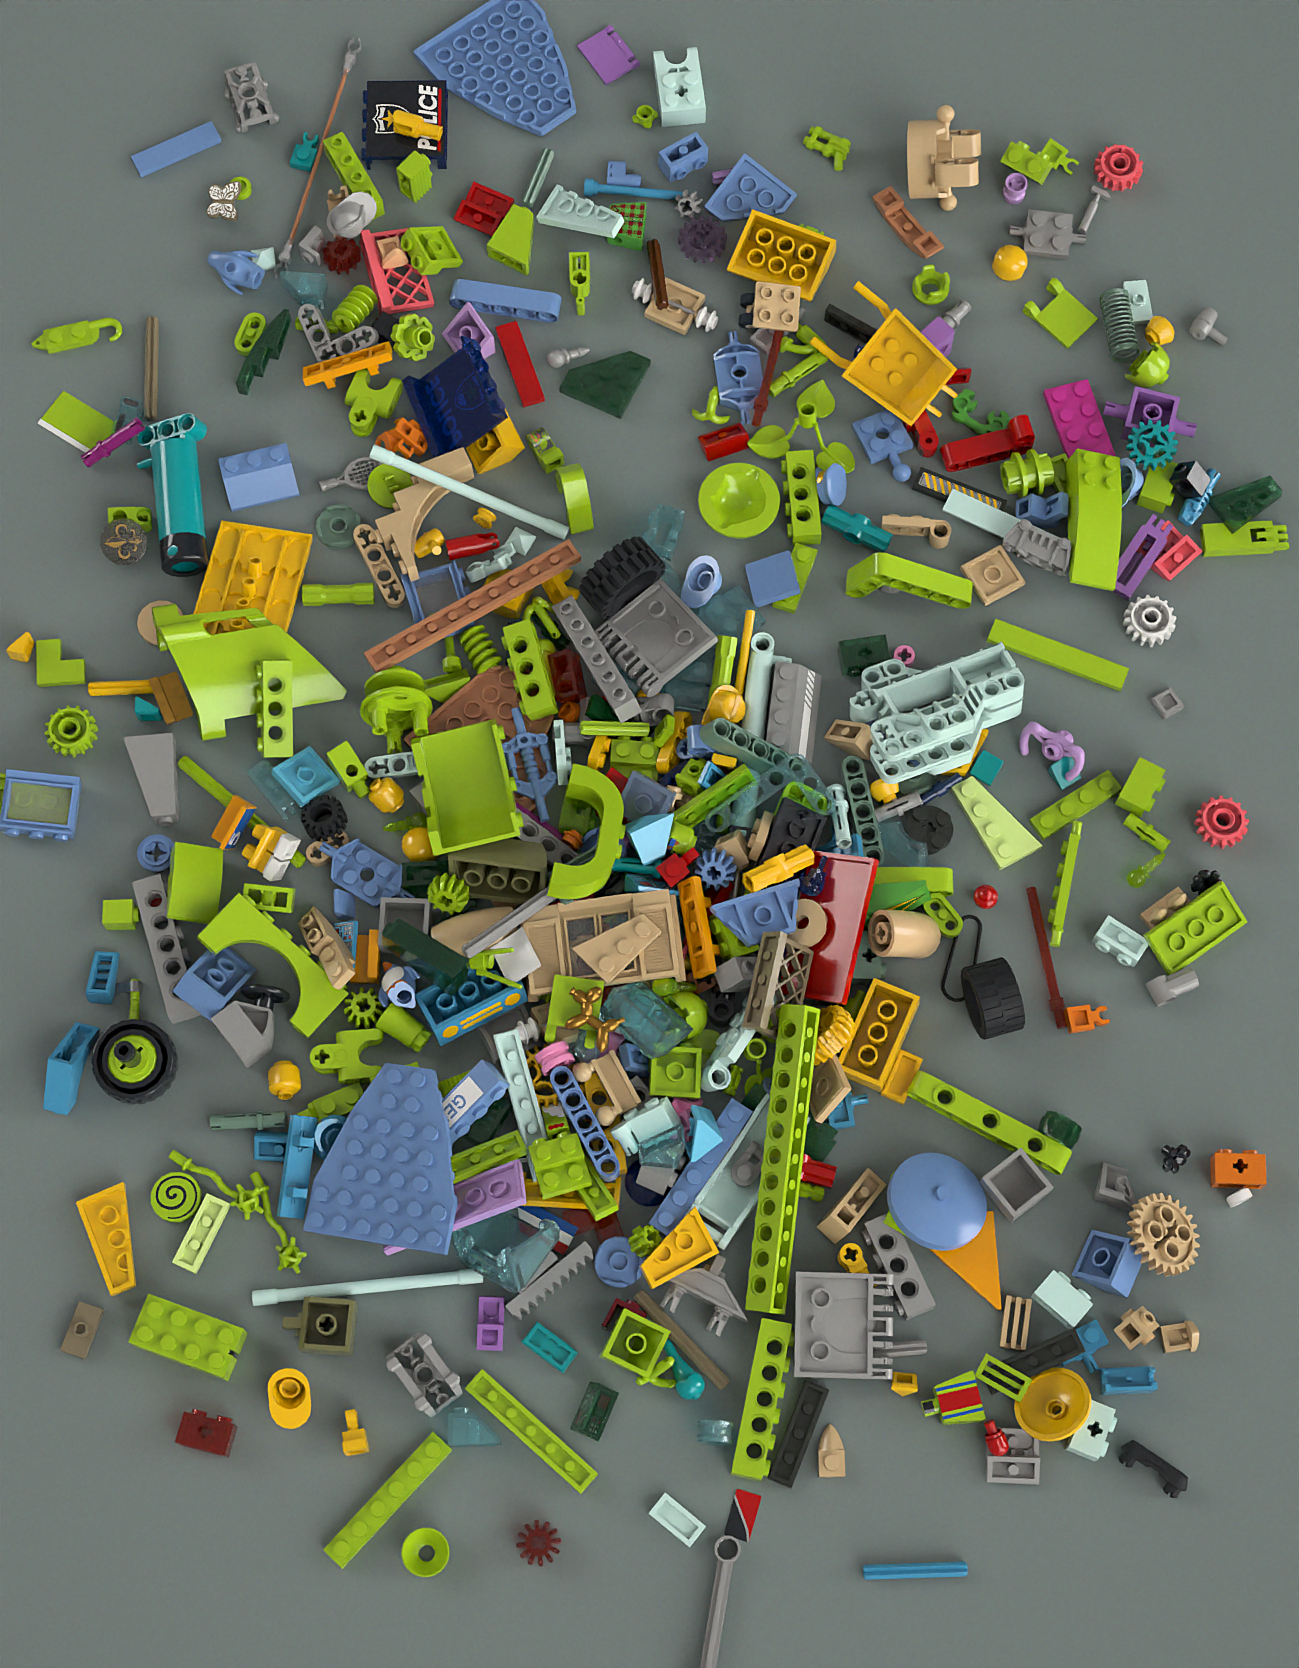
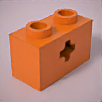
M1230 1149L1217 1150V1153L1210 1157L1211 1187L1262 1189L1267 1185L1266 1154H1258L1256 1150H1244L1242 1153H1233ZM1235 1164H1238V1168L1243 1169L1240 1173H1238V1169L1233 1168Z

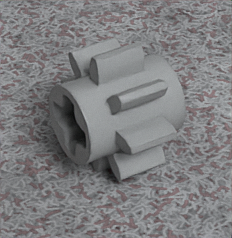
M685 189L682 193L683 197L681 195L676 196L675 199L679 203L674 209L679 210L681 213L680 217L688 215L692 219L694 212L699 213L702 210L698 205L703 199H698L696 196L697 191L688 193V190ZM687 200L691 202L690 208L686 206Z

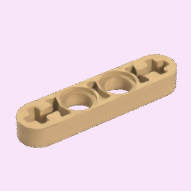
M361 524L354 530V542L384 602L391 608L400 607L405 601L404 589L381 544H378L373 528L367 524ZM360 532L369 534V546L366 547L365 540L363 538H359ZM371 551H378L381 557L377 561H371L367 555ZM381 571H388L391 574V578L388 581H381L377 576ZM391 585L394 593L399 594L398 600L396 601L394 600V598H390V590L388 587H390Z

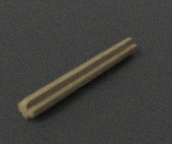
M156 316L146 318L144 417L147 421H155L157 419L159 320Z
M644 1290L639 1291L634 1296V1301L640 1305V1308L657 1325L671 1331L668 1337L719 1390L724 1389L729 1384V1379Z

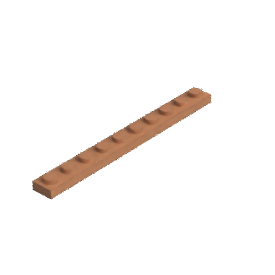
M568 539L364 652V656L375 673L387 670L581 562V555Z

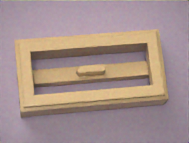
M1006 1295L999 1343L1000 1348L1018 1351L1026 1350L1032 1299L1015 1298ZM1015 1303L1011 1342L1006 1343L1010 1305ZM1021 1305H1025L1020 1345H1017Z

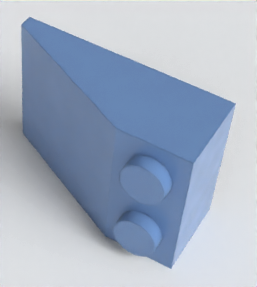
M229 947L224 948L216 956L207 950L187 970L173 992L212 1022L211 1018L228 1005L257 969Z

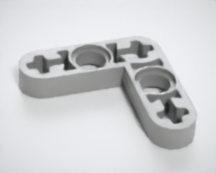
M304 304L298 310L300 323L318 363L325 361L323 357L326 356V351L329 353L337 351L341 356L348 354L342 349V344L346 340H350L353 344V348L349 353L374 346L378 342V332L370 326H361L333 340L318 307L312 304ZM307 310L314 311V314L311 315V318L313 322H319V324L313 325L310 319L305 318V316L308 314ZM317 329H321L324 333V338L320 342H316L313 337ZM365 331L372 334L369 337V342L366 340H361L357 342V340L354 338V336H356L357 339L365 337ZM333 354L329 358L339 357V355Z

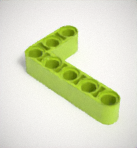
M874 553L847 570L845 594L849 597L862 598L885 585L954 608L965 609L971 606L972 581L888 553Z

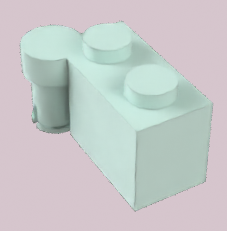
M667 1096L660 1100L654 1098L644 1105L645 1107L638 1111L636 1108L629 1110L623 1115L622 1122L610 1130L614 1139L618 1140L626 1156H631V1152L633 1154L641 1149L640 1146L643 1148L678 1130L682 1122Z

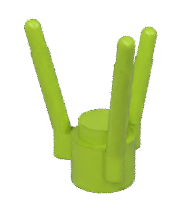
M514 948L482 950L472 958H469L470 968L476 970L477 976H486L511 987L522 989L521 984L487 971L494 966L495 954L511 953L514 951Z

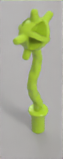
M176 1150L170 1153L169 1158L180 1165L183 1171L188 1169L191 1172L209 1176L224 1194L236 1199L231 1201L230 1205L237 1206L240 1211L244 1212L245 1220L250 1219V1213L253 1211H257L260 1214L264 1212V1209L259 1206V1196L257 1195L260 1190L259 1187H255L253 1190H244L241 1184H237V1192L223 1183L221 1177L215 1171L206 1167L195 1166L192 1163V1158H186Z
M256 1171L250 1175L254 1186L260 1189L257 1195L262 1197L266 1221L276 1230L283 1246L277 1245L275 1247L279 1252L280 1261L277 1269L281 1271L284 1268H293L295 1273L299 1274L300 1269L298 1265L302 1258L307 1256V1253L301 1252L295 1245V1237H291L289 1242L285 1230L273 1218L267 1193L269 1186H265L259 1171Z

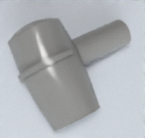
M1204 308L1193 319L1189 330L1193 338L1203 340L1208 335L1222 346L1228 340L1226 336L1213 328L1218 316L1213 308Z

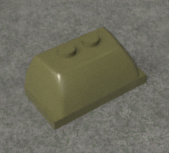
M503 839L449 852V876L451 877L455 874L458 880L464 879V885L469 886V897L524 904L548 887L547 852L541 843Z

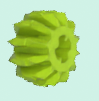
M446 872L442 876L437 875L433 879L427 893L428 902L433 903V909L439 908L442 914L448 911L451 915L455 911L461 912L469 901L470 895L469 886L464 885V879L458 880L455 874L450 877Z
M360 987V994L357 995L354 991H351L352 999H345L344 1003L348 1007L343 1009L345 1015H349L347 1018L349 1023L355 1022L357 1029L363 1023L366 1029H370V1022L376 1025L378 1022L376 1017H381L384 1013L382 1009L385 1007L380 1003L378 993L374 995L373 988L368 989L367 993H365L364 988ZM368 1004L369 1010L365 1009V1012H361L360 1007L363 1006L364 1008V1005Z

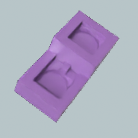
M479 1295L477 1350H503L505 1296Z

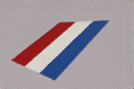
M518 1206L521 1232L537 1241L541 1239L546 1246L564 1255L578 1227L538 1206Z

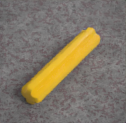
M148 680L88 683V693L90 696L153 693Z

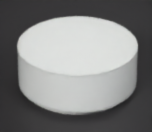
M1246 1187L1227 1197L1226 1201L1230 1208L1248 1200L1253 1195L1249 1188Z

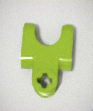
M368 369L356 371L345 397V405L352 407L349 412V421L354 435L366 437L372 433L379 417L391 418L403 391V381L401 379L391 378L386 387L381 390H373L368 387L370 383Z
M373 1028L336 1033V1044L318 1045L310 1052V1062L313 1069L323 1075L338 1073L339 1084L371 1083L369 1077L377 1075L382 1067L363 1064L360 1061V1054L369 1046L379 1045L384 1039V1032ZM325 1055L327 1057L325 1063L320 1064L322 1056Z

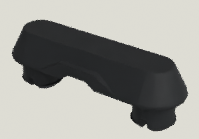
M1131 1440L1121 1446L1123 1452L1118 1457L1119 1462L1123 1464L1126 1461L1125 1466L1131 1468L1138 1461L1144 1466L1152 1467L1158 1471L1159 1476L1168 1481L1163 1490L1167 1495L1171 1492V1498H1177L1181 1491L1187 1490L1188 1477L1135 1440Z

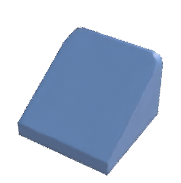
M334 889V913L338 920L354 919L356 916L354 895L340 889Z

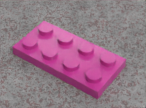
M1088 379L1044 390V399L1062 449L1068 459L1077 448L1116 456Z

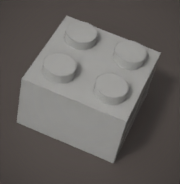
M381 897L378 932L380 953L430 954V950L425 947V943H429L425 935L431 938L432 904L428 902V899Z
M1022 1148L1014 1152L980 1180L985 1193L1010 1223L1047 1196L1054 1188Z

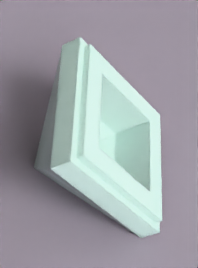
M273 247L251 250V252L258 255V257H252L254 263L263 270L274 269L276 261Z
M515 527L505 544L511 542L515 551L525 556L535 541L536 536Z

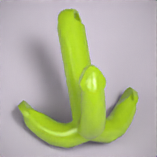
M714 386L709 393L706 412L700 413L694 408L692 409V416L699 421L710 420L715 424H724L729 421L730 415L717 416L715 414L719 400L718 386Z
M539 596L534 597L532 603L524 611L523 621L530 619L531 614L535 611L551 636L555 639L559 638L561 635L560 631L545 610L547 609L555 614L552 609L554 605Z
M668 1356L657 1363L649 1379L642 1376L636 1377V1384L641 1386L650 1382L658 1387H675L676 1381L674 1379L669 1380L657 1377L673 1365L674 1358Z

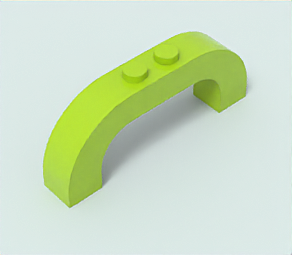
M573 763L565 797L583 800L591 804L599 814L600 827L595 855L590 862L579 866L554 862L547 896L560 899L583 898L603 887L610 877L615 859H620L623 845L618 843L619 839L623 840L626 825H622L624 813L623 800L614 783L595 769Z

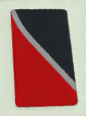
M740 1489L736 1490L724 1535L749 1542L761 1501L760 1495Z

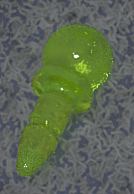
M417 812L411 817L409 815L406 816V821L389 823L383 827V831L396 832L397 830L401 831L407 828L408 831L418 827L427 828L426 818L428 816L425 813Z
M1163 852L1154 856L1144 867L1139 864L1138 869H1133L1127 874V883L1133 888L1142 887L1146 882V878H1151L1149 872H1152L1157 865L1162 863L1166 854Z
M675 978L655 979L652 983L653 992L658 996L671 995L680 991L692 992L697 990V986L691 983L676 982Z

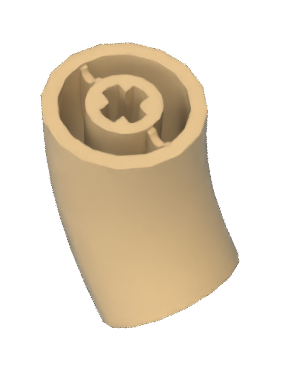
M503 906L470 911L431 928V935L433 941L441 947L442 951L440 952L443 959L453 968L468 962L469 958L463 953L462 946L511 913L513 908ZM515 927L507 934L496 940L494 943L486 947L484 950L490 949V947L496 945L497 943L501 942L502 940L516 932L517 927Z
M878 910L870 918L868 940L872 951L877 956L923 959L933 954L940 944L941 933L938 924L933 918L924 913L903 910Z

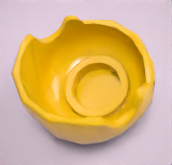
M1011 244L1001 247L995 254L992 263L995 275L1002 280L1008 281L1020 279L1028 264L1026 252L1019 246Z
M418 826L409 830L403 836L401 848L412 864L426 866L434 862L439 856L433 855L428 828Z

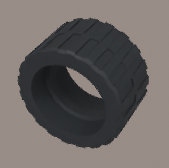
M1005 958L992 959L964 967L961 970V985L966 1007L972 1024L980 1038L986 1040L1024 1028L1025 1013L1022 997L1012 968Z

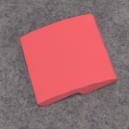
M1166 521L1161 529L1165 530L1170 521ZM1174 526L1166 537L1167 543L1150 568L1168 582L1203 552L1188 535L1183 537ZM1145 540L1136 551L1139 554L1142 553V556L1144 557L1146 556L1148 551L1143 550L1142 547L1143 545H1145L1147 540Z

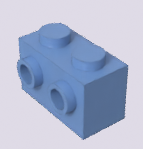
M697 132L658 152V167L670 183L683 179L691 171L701 169L708 163V147Z

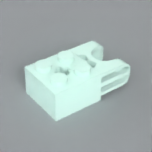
M697 47L687 48V58L680 64L669 63L665 58L664 51H654L653 65L661 126L669 127L705 123L706 105Z

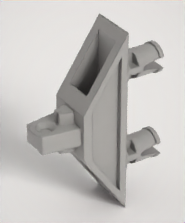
M717 1254L711 1266L705 1264L704 1268L688 1269L666 1281L670 1287L662 1303L659 1305L662 1309L672 1299L669 1312L674 1314L682 1295L687 1293L714 1307L715 1312L705 1330L710 1333L716 1323H719L715 1334L716 1337L721 1336L729 1317H734L747 1324L745 1315L724 1280L726 1274L721 1272L726 1258Z

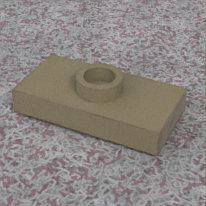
M79 1301L60 1351L86 1360L105 1310Z

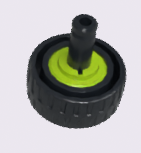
M142 1019L123 1020L111 1025L98 1038L92 1052V1071L97 1083L109 1096L123 1103L133 1105L145 1104L146 1102L154 1101L157 1097H161L171 1087V1083L175 1080L176 1071L178 1070V1054L171 1038L154 1023Z

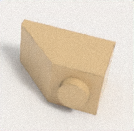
M836 719L824 739L852 756L870 760V748L874 744L870 737L871 727L864 723Z

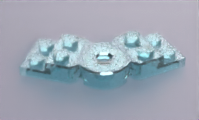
M739 585L722 596L719 593L700 606L699 615L695 614L716 637L717 635L731 636L737 638V642L742 640L746 610L755 611L752 633L766 624L764 617ZM716 643L663 685L660 694L666 693L671 695L675 701L674 707L700 712L706 711L714 669V661L711 657L715 653Z

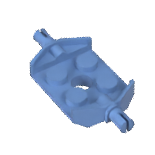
M732 331L728 332L729 345L720 348L713 355L720 398L719 404L739 411L741 424L745 425V418L746 424L751 422L749 410L765 400L759 350L752 345L740 344L738 342L737 331H733V335ZM743 370L746 374L739 378L733 372Z
M358 838L339 849H335L325 841L320 846L319 851L330 856L332 860L331 881L376 909L380 907L381 897L415 898V896L402 888L403 865L395 864L362 844ZM365 870H370L374 873V878L370 881H364L360 877L361 873Z

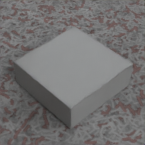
M1172 687L1150 700L1163 720L1184 708V704Z

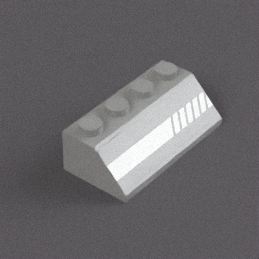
M776 661L766 742L800 759L807 766H811L822 676L800 664Z

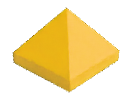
M892 1372L891 1389L902 1397L917 1392V1374Z

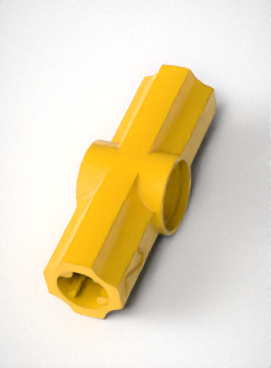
M805 844L786 854L781 853L764 861V864L742 874L745 888L750 893H753L772 883L776 884L792 877L793 873L814 864L815 856L813 851Z

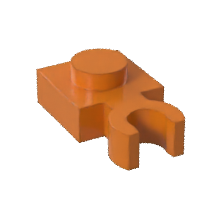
M1090 1004L1065 1008L1063 1011L1068 1034L1092 1031L1095 1029L1094 1024L1097 1026L1108 1024L1110 1019L1103 1020L1099 1016V1012L1106 1011L1107 1007L1099 1006L1091 1011Z

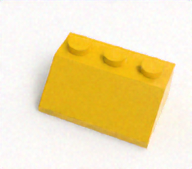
M501 399L500 402L507 418L465 447L478 474L511 462L525 448Z

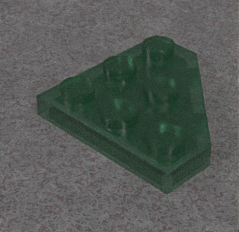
M628 351L569 369L559 387V392L621 419L649 369L651 359Z

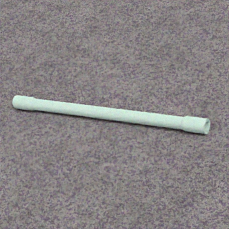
M375 444L369 457L374 460L394 466L540 528L564 540L567 535L568 526L515 506L400 457L394 452Z
M479 1267L460 1269L453 1272L336 1284L252 1291L253 1306L304 1300V1297L326 1298L453 1284L484 1283L483 1269Z

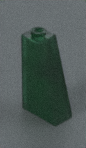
M397 918L394 923L389 922L383 929L382 945L451 997L468 980L469 960L400 918Z

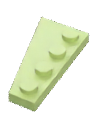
M973 776L951 787V792L999 870L1042 848L1043 845Z

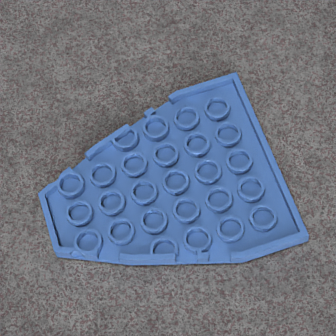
M490 0L413 51L414 57L436 81H445V89L495 118L542 137L576 114V105L573 99L567 66L559 46L555 42L546 14L535 0Z
M391 1063L384 1064L353 1107L314 1179L303 1231L448 1255L458 1203L457 1196L454 1195L453 1181L455 1180V1175L451 1168L450 1159L452 1157L448 1118L444 1114L442 1106V1094L438 1090L436 1071Z

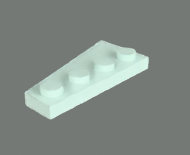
M558 184L536 216L541 224L615 238L624 223L622 215L602 205L596 206L593 201L587 198L584 200L573 191L567 192Z

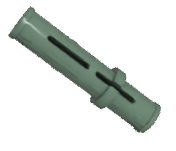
M258 1110L255 1113L211 1114L210 1129L211 1131L245 1128L264 1130L270 1127H287L286 1111L264 1112V1110Z

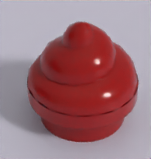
M981 885L975 890L973 899L978 907L990 909L996 905L998 893L990 885Z

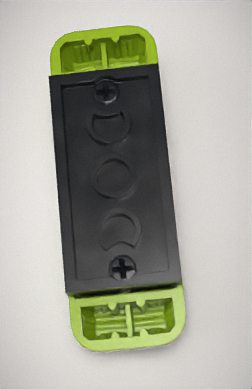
M798 781L786 784L777 808L773 813L765 845L754 868L764 864V861L781 853L786 854L801 845L806 844L812 851H815L827 819L824 815L828 804L827 799L822 793ZM807 867L793 873L792 877L776 884L772 883L763 889L770 888L799 878L800 886L798 887V898L799 892L804 882ZM746 889L744 895L750 894V891Z

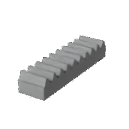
M584 1241L510 1301L505 1307L513 1319L516 1318L521 1321L522 1311L529 1315V1306L532 1305L537 1308L538 1298L545 1302V1293L548 1292L553 1295L554 1285L561 1289L562 1279L567 1282L570 1281L569 1273L577 1276L578 1266L583 1269L586 1268L585 1260L591 1263L594 1262L592 1248Z

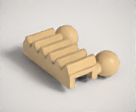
M614 1050L609 1051V1054L597 1060H591L588 1064L579 1062L574 1065L572 1074L576 1081H588L592 1076V1072L595 1071L611 1100L612 1107L601 1106L596 1111L595 1117L600 1125L609 1126L614 1122L615 1116H620L641 1105V1100Z

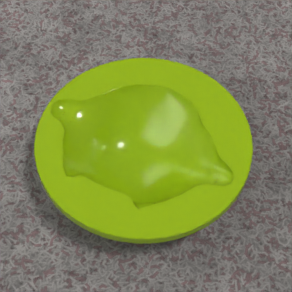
M731 463L715 469L706 477L699 491L698 505L704 521L714 531L723 536L744 539L760 534L773 523L779 511L780 495L774 480L761 468L747 463Z

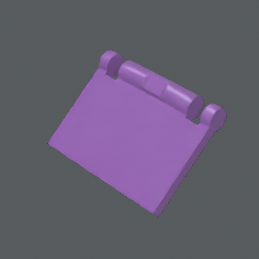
M608 25L604 30L577 45L579 51L605 85L640 66L638 59L633 60L635 55L617 32H613L614 28L612 25Z

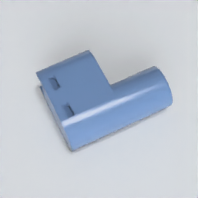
M608 161L607 185L641 188V175L626 174V161Z

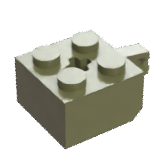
M304 1297L303 1312H297V1318L283 1317L282 1328L284 1330H295V1336L300 1337L298 1349L301 1352L353 1356L358 1304L355 1300ZM328 1321H330L334 1327L326 1332L323 1325H327Z

